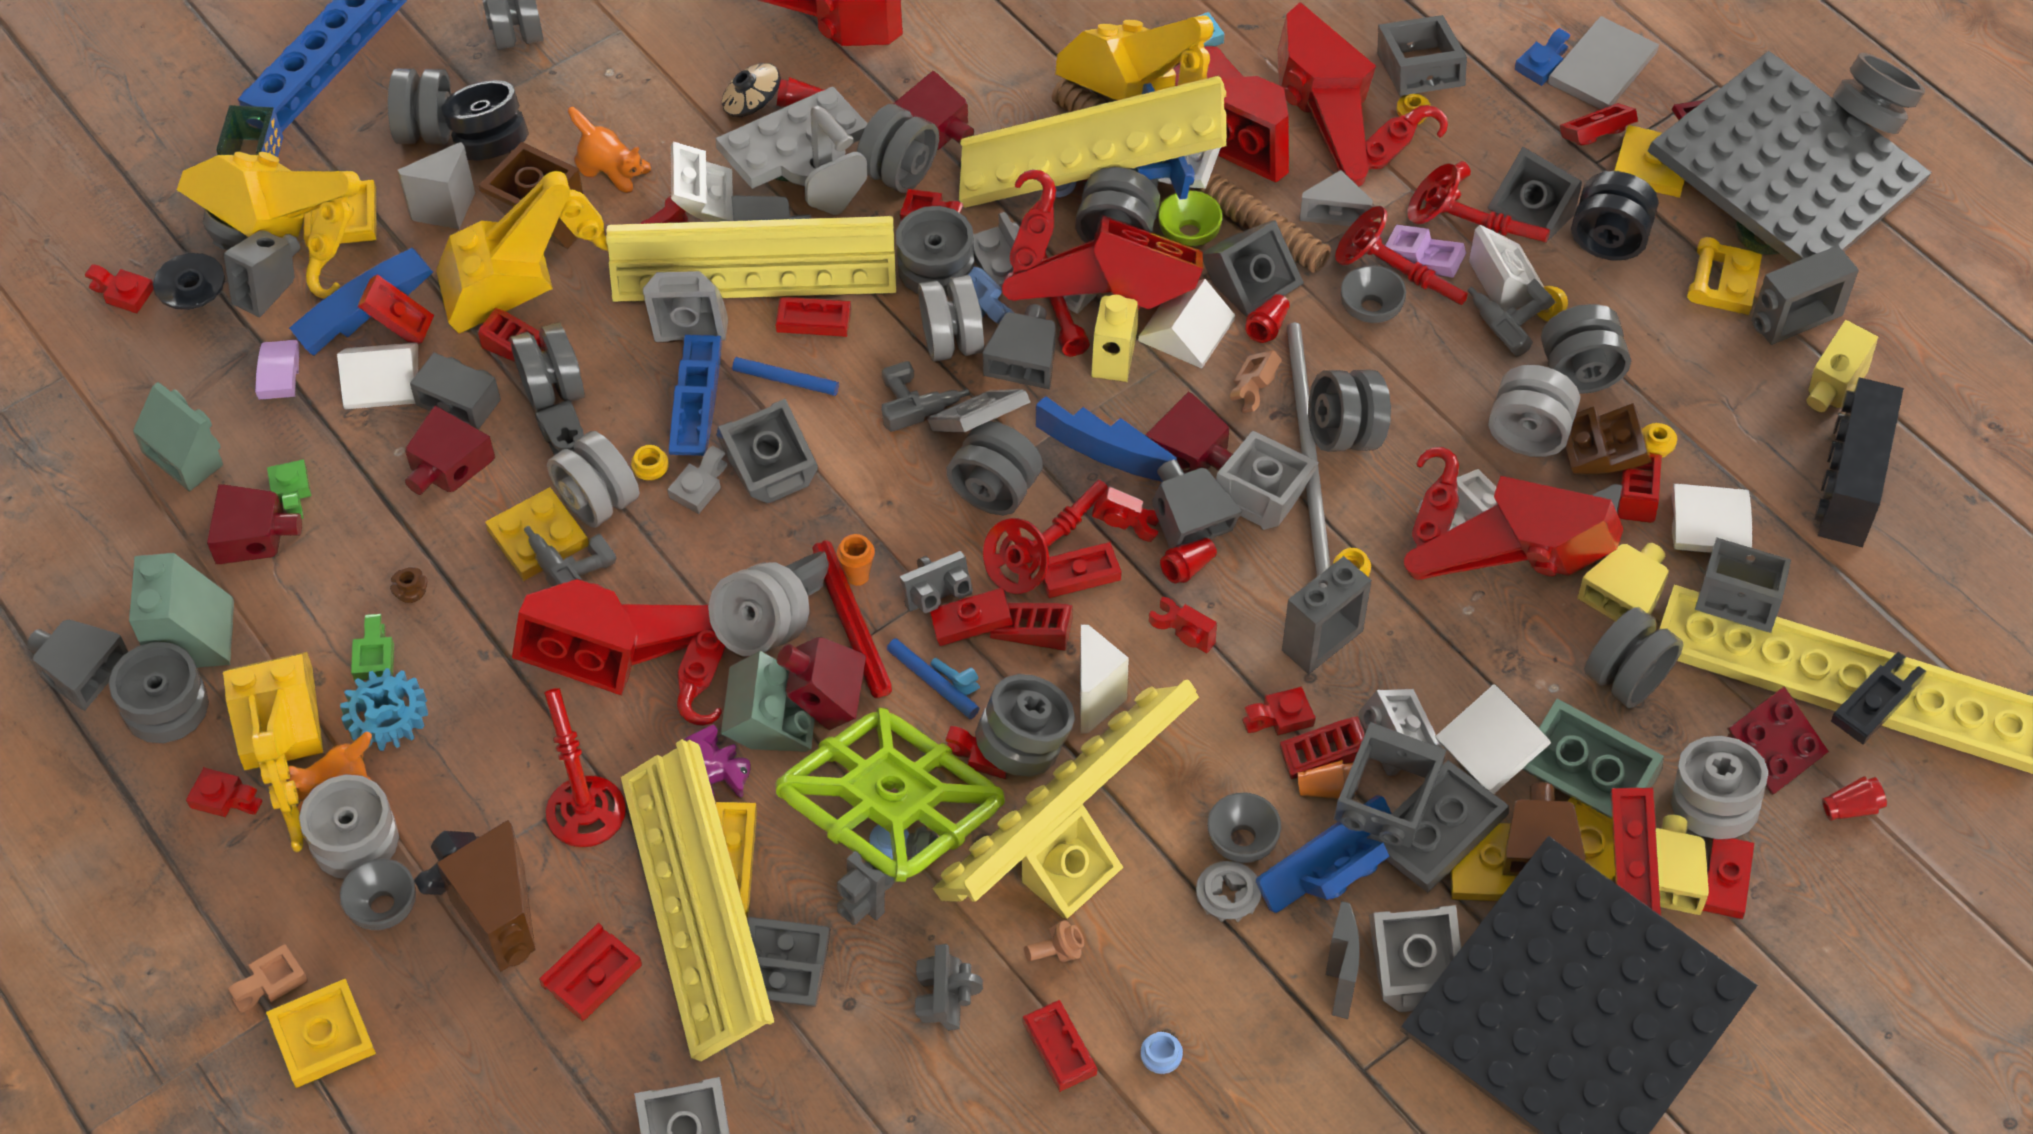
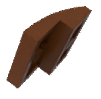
M1634 403L1598 416L1594 406L1576 413L1566 445L1570 466L1574 474L1616 472L1652 462L1640 417Z

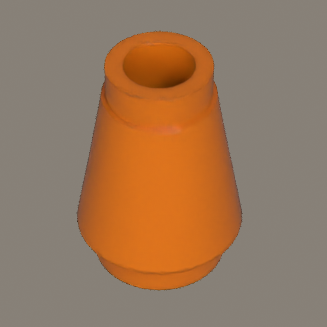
M860 534L846 536L837 548V557L847 580L855 586H861L869 580L875 554L873 544Z
M1343 760L1306 770L1305 772H1298L1300 796L1339 799L1353 763L1343 764Z

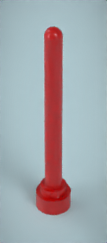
M1046 251L1042 260L1048 258ZM1064 296L1049 297L1061 327L1058 342L1063 354L1069 357L1083 354L1090 346L1085 330L1079 327V325L1074 324Z

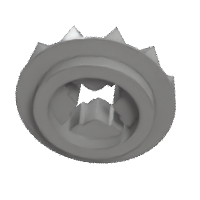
M1222 861L1214 863L1207 867L1198 878L1196 885L1197 902L1202 905L1206 915L1212 914L1218 917L1221 923L1226 919H1235L1239 922L1242 917L1248 914L1253 915L1256 906L1260 902L1261 892L1256 883L1257 876L1250 868L1238 862ZM1224 880L1226 886H1229L1231 891H1237L1234 903H1231V900L1228 901L1226 895L1219 896L1222 893Z

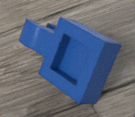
M1558 28L1551 35L1545 46L1536 41L1516 60L1515 70L1542 86L1549 80L1550 74L1562 62L1563 57L1561 56L1568 49L1564 42L1570 38V34Z

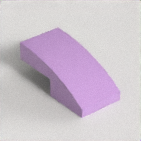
M1403 225L1395 226L1385 245L1414 264L1420 262L1423 266H1427L1429 270L1436 271V275L1454 278L1466 255L1464 243L1431 239L1429 229Z
M299 341L263 342L259 351L255 392L258 399L295 397L296 374H299Z

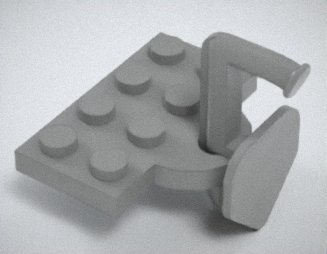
M832 86L715 138L716 149L752 189L783 176L792 183L805 186V201L809 206L838 215L842 213L867 179L866 158L860 152H851L846 155L845 149L861 139L868 123Z

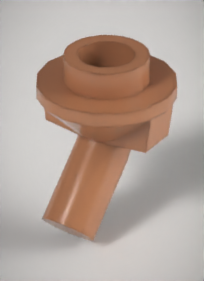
M1063 920L1049 928L1052 939L1024 947V953L1028 961L1057 954L1061 962H1067L1080 958L1082 954L1081 948L1084 947V939L1077 926L1070 925L1069 922Z

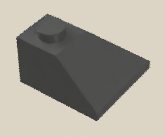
M1276 220L1230 236L1203 252V262L1214 286L1246 317L1273 295L1280 294L1284 296L1304 284Z

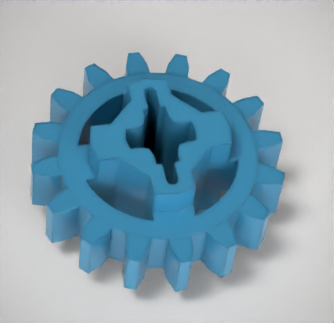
M385 668L381 677H377L373 671H370L367 682L358 678L355 680L356 691L346 690L344 692L348 702L340 703L343 713L341 719L353 741L364 732H370L372 739L369 747L373 742H377L379 750L384 751L386 742H392L398 748L400 747V738L405 737L412 741L414 739L412 729H423L424 727L422 717L428 715L427 699L424 690L420 689L415 677L407 680L405 671L401 670L395 677H392L389 668ZM404 696L410 701L409 707L405 706ZM360 712L364 713L365 722L359 719Z

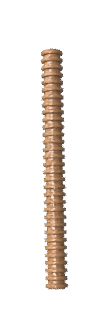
M1065 78L1056 84L1052 93V102L1060 105L1061 108L1068 110V112L1106 103V100L1102 97L1098 98V95L1090 92L1088 88ZM1217 172L1211 173L1206 189L1189 187L1190 191H1199L1210 195L1218 202L1225 216L1231 217L1236 223L1240 222V225L1244 228L1251 229L1266 222L1276 220L1295 262L1299 261V264L1303 267H1308L1310 272L1315 273L1321 270L1327 263L1331 252L1329 245L1322 244V241L1318 238L1314 239L1313 235L1309 232L1305 233L1303 228H1296L1295 223L1292 221L1288 222V219L1284 216H1279L1277 211H1271V208L1267 205H1262L1260 200H1254V197L1246 194L1243 189H1237L1234 183H1229L1224 177L1221 178Z

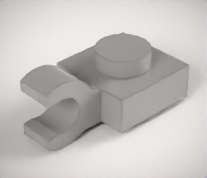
M711 446L704 454L699 468L689 463L667 489L669 498L700 514L721 488L717 477L727 467V462L721 460L725 452L715 446Z

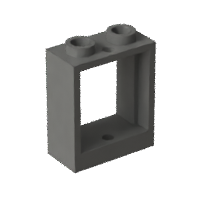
M1443 15L1378 25L1377 54L1400 96L1466 85L1467 56ZM1439 47L1441 53L1411 58H1405L1403 52ZM1428 76H1433L1431 80H1426Z
M1836 245L1765 274L1751 319L1754 328L1766 338L1770 345H1773L1843 316L1859 269L1840 246Z
M1716 537L1695 610L1771 633L1783 599L1791 559ZM1753 555L1755 560L1749 561L1747 556Z
M1343 556L1288 599L1282 651L1308 674L1327 661L1363 632L1372 580ZM1325 583L1327 587L1322 588L1319 584Z
M1370 722L1338 799L1334 820L1341 822L1350 830H1363L1379 836L1388 844L1403 845L1411 848L1441 771L1446 749ZM1369 758L1425 778L1409 821L1353 801Z

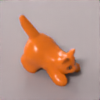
M569 107V116L582 133L577 146V154L574 157L575 165L579 168L580 173L585 177L593 178L602 171L608 175L619 191L625 193L632 192V178L651 171V164L641 159L638 153L639 147L629 150L619 141L618 136L613 130L607 127L592 125L575 107Z
M364 732L352 744L343 743L332 747L323 758L306 769L295 766L288 767L290 774L288 781L294 780L298 798L301 800L297 806L299 813L303 801L312 789L329 778L346 774L364 776L371 780L367 776L363 761V752L369 747L372 739L370 732Z

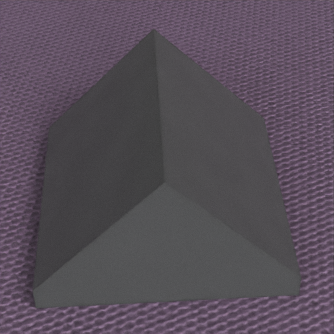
M1522 147L1490 202L1488 209L1497 214H1504V218L1510 215L1512 220L1550 229L1549 241L1575 215L1582 181L1531 150Z

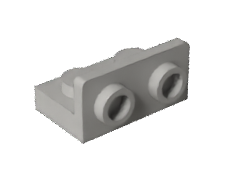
M1006 212L998 214V227L973 234L975 263L978 268L983 269L1001 288L1004 278L1014 271L1010 263V252L1019 230L1018 224L1016 222L1012 223Z
M1414 689L1376 690L1358 712V716L1366 731L1369 723L1372 722L1442 748L1440 742L1435 737L1436 734ZM1381 762L1388 776L1396 775L1401 770Z

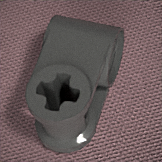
M566 400L535 412L540 431L546 443H549L553 454L556 455L563 449H569L574 452V443L584 436V432L571 401Z

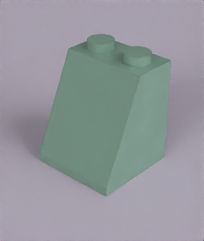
M175 553L135 556L129 622L140 645L152 642L173 643L188 652L197 668L230 665L234 612L233 597Z

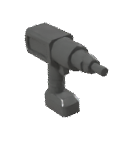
M1535 278L1527 284V292L1533 300L1519 310L1512 306L1505 312L1495 301H1490L1487 296L1478 293L1473 287L1468 289V292L1473 297L1475 306L1480 310L1482 319L1516 357L1526 353L1533 343L1520 326L1537 313L1549 309L1556 303Z
M909 361L886 367L882 370V379L897 399L882 404L883 425L892 432L924 422V417L943 411L944 407L953 405L960 398L970 395L969 390L966 389L959 392L957 390H949L940 394L936 391L920 396L917 390L910 392L905 385L914 378V369Z
M530 526L524 528L525 533L529 537L530 546L536 553L535 559L547 575L546 581L551 587L575 579L582 580L580 576L599 568H607L616 562L615 553L601 534H597L589 540L587 550L591 556L575 561L572 556L563 560L558 551L553 546H549L539 534H535Z

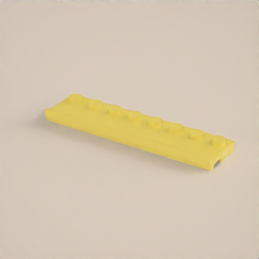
M1219 76L963 138L960 142L962 145L959 201L963 203L964 208L1043 190L1041 183L1034 179L1025 181L1020 188L1015 187L1017 178L1025 171L1032 169L1047 173L1053 179L1055 186L1088 179L1091 174L1103 168L1120 167L1131 169L1226 146V111L1224 110L1226 90L1224 83Z
M892 216L607 226L606 242L609 252L613 302L645 301L643 287L656 272L700 271L718 288L722 298L896 293L894 225Z
M1183 680L1178 686L1157 689L1149 687L1142 691L1134 700L1137 703L1128 712L1123 711L1114 716L1108 722L1110 728L1101 736H1094L1085 742L1081 747L1082 753L1074 761L1069 760L1060 765L1053 772L1055 778L1046 786L1041 785L1031 791L1025 798L1027 803L1020 810L1011 811L1002 817L997 823L999 829L990 837L984 836L977 840L969 848L971 854L962 862L958 861L951 864L941 873L942 880L932 888L941 901H963L969 896L972 902H976L1199 698L1196 693L1197 690L1189 680Z
M681 739L676 743V749L663 757L659 755L654 756L622 776L621 781L690 1055L693 1059L703 1061L765 1024L771 1025L774 1023V1018L702 752L697 743L691 740L686 742Z

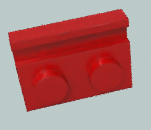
M598 922L539 978V981L545 990L548 989L561 1004L583 1022L642 966V962L637 954L612 933L609 934Z

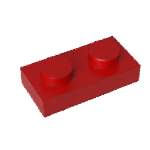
M1617 103L1561 124V136L1564 139L1576 142L1577 145H1589L1597 141L1596 137L1604 134L1621 133L1626 130V126L1638 122L1636 108Z
M378 274L369 280L357 306L408 343H417L418 345L423 342L434 318V314Z
M1111 542L1049 557L1048 570L1043 579V584L1048 598H1053L1120 581L1122 571ZM1040 559V562H1039V565H1038V570H1039L1040 565H1041V559Z

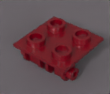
M1785 686L1727 728L1730 732L1727 737L1739 739L1752 746L1764 758L1768 769L1766 787L1772 795L1829 752Z

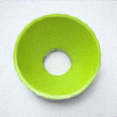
M1188 191L1187 199L1179 200L1175 193L1166 198L1160 206L1159 226L1165 237L1186 246H1199L1210 242L1220 231L1223 218L1222 209L1218 202L1208 194L1199 191ZM1185 225H1193L1200 231L1195 235L1189 236L1183 234L1180 228Z

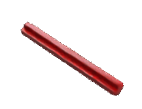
M828 540L815 543L812 547L813 554L825 551L829 568L824 582L852 649L866 655L863 675L870 692L876 699L888 696L892 692V684L833 545Z

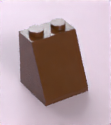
M521 142L479 185V191L504 215L518 204L550 172L558 171L564 173L570 190H576L583 194L579 168L524 142ZM559 217L549 240L568 249L579 237L575 236Z
M507 820L437 863L450 902L500 972L510 966L513 967L521 964L529 957L530 953L536 950L525 867L513 826Z

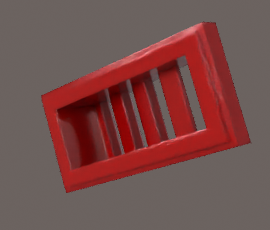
M498 308L493 310L478 331L483 349L514 362L511 345L508 341L512 335L515 336L528 332L534 336L538 347H542L539 338L540 331Z
M1649 453L1652 462L1634 467L1652 471L1631 468L1622 470V490L1618 505V517L1620 519L1653 523L1656 520L1659 504L1662 455Z
M1008 603L1011 617H1013V625L993 630L990 633V638L1066 651L1073 620V605L1062 603ZM1021 618L1028 619L1026 627H1019ZM1035 621L1042 622L1041 628L1034 627ZM1050 623L1057 624L1056 628H1049Z
M1358 716L1343 719L1280 742V749L1290 778H1298V772H1305L1306 770L1343 760V764L1354 763L1365 736ZM1346 739H1350L1351 746L1347 747ZM1334 742L1337 751L1331 752L1329 743ZM1318 746L1322 756L1316 758L1312 747ZM1303 749L1307 762L1300 763L1296 750Z

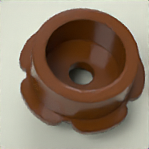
M408 567L394 573L391 578L392 585L390 590L402 602L413 603L425 595L428 579L425 575H422L423 573L420 569Z

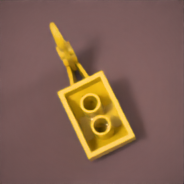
M1202 15L1153 29L1143 27V23L1137 20H1124L1122 25L1099 24L1097 29L1082 31L1057 54L1055 75L1117 101L1142 95L1143 85L1148 83L1152 84L1155 91L1175 87L1176 73L1173 68L1179 63L1181 64L1178 86L1207 79L1210 56L1204 48V43L1213 35V23L1208 16Z
M235 152L234 155H217L182 172L176 190L247 237L260 230H265L278 237H283L285 234L298 237L304 222V214L319 209L308 239L309 263L306 269V282L310 291L316 297L322 299L327 298L339 289L340 285L337 282L333 283L331 288L323 289L319 282V276L322 268L335 256L350 216L347 199L356 195L360 189V179L355 172L291 171L279 163L278 157L267 152H259L258 155H248L242 152Z
M554 171L546 174L499 222L479 221L449 236L436 272L448 323L458 334L485 322L495 308L506 312L553 289L544 251L559 217L575 236L593 242L596 247L608 251L602 216L584 194L576 190H570L564 173Z
M307 652L235 667L223 672L226 703L244 771L260 767L264 784L272 783L269 786L273 809L280 808L294 852H300L303 848V833L299 820L300 813L296 805L299 804L297 788L294 780L286 781V779H290L287 761L323 753L313 668Z

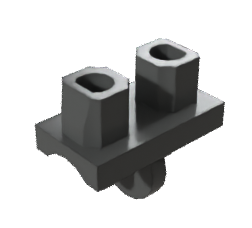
M961 551L935 562H931L927 556H923L917 560L918 569L899 576L905 594V606L910 612L919 608L924 613H928L938 609V606L941 604V598L953 594L954 597L961 599L973 592L966 556Z
M854 851L847 858V874L837 882V891L843 897L837 903V912L852 925H856L867 914L877 921L885 913V891L895 883L893 877L882 873L868 862L863 863L861 855Z
M947 944L935 945V956L917 960L916 975L918 981L923 987L934 985L933 994L920 995L915 998V1014L923 1023L941 1022L950 1031L960 1029V1005H970L971 996L982 992L983 979L971 973V964L962 963L959 958L949 954V946Z

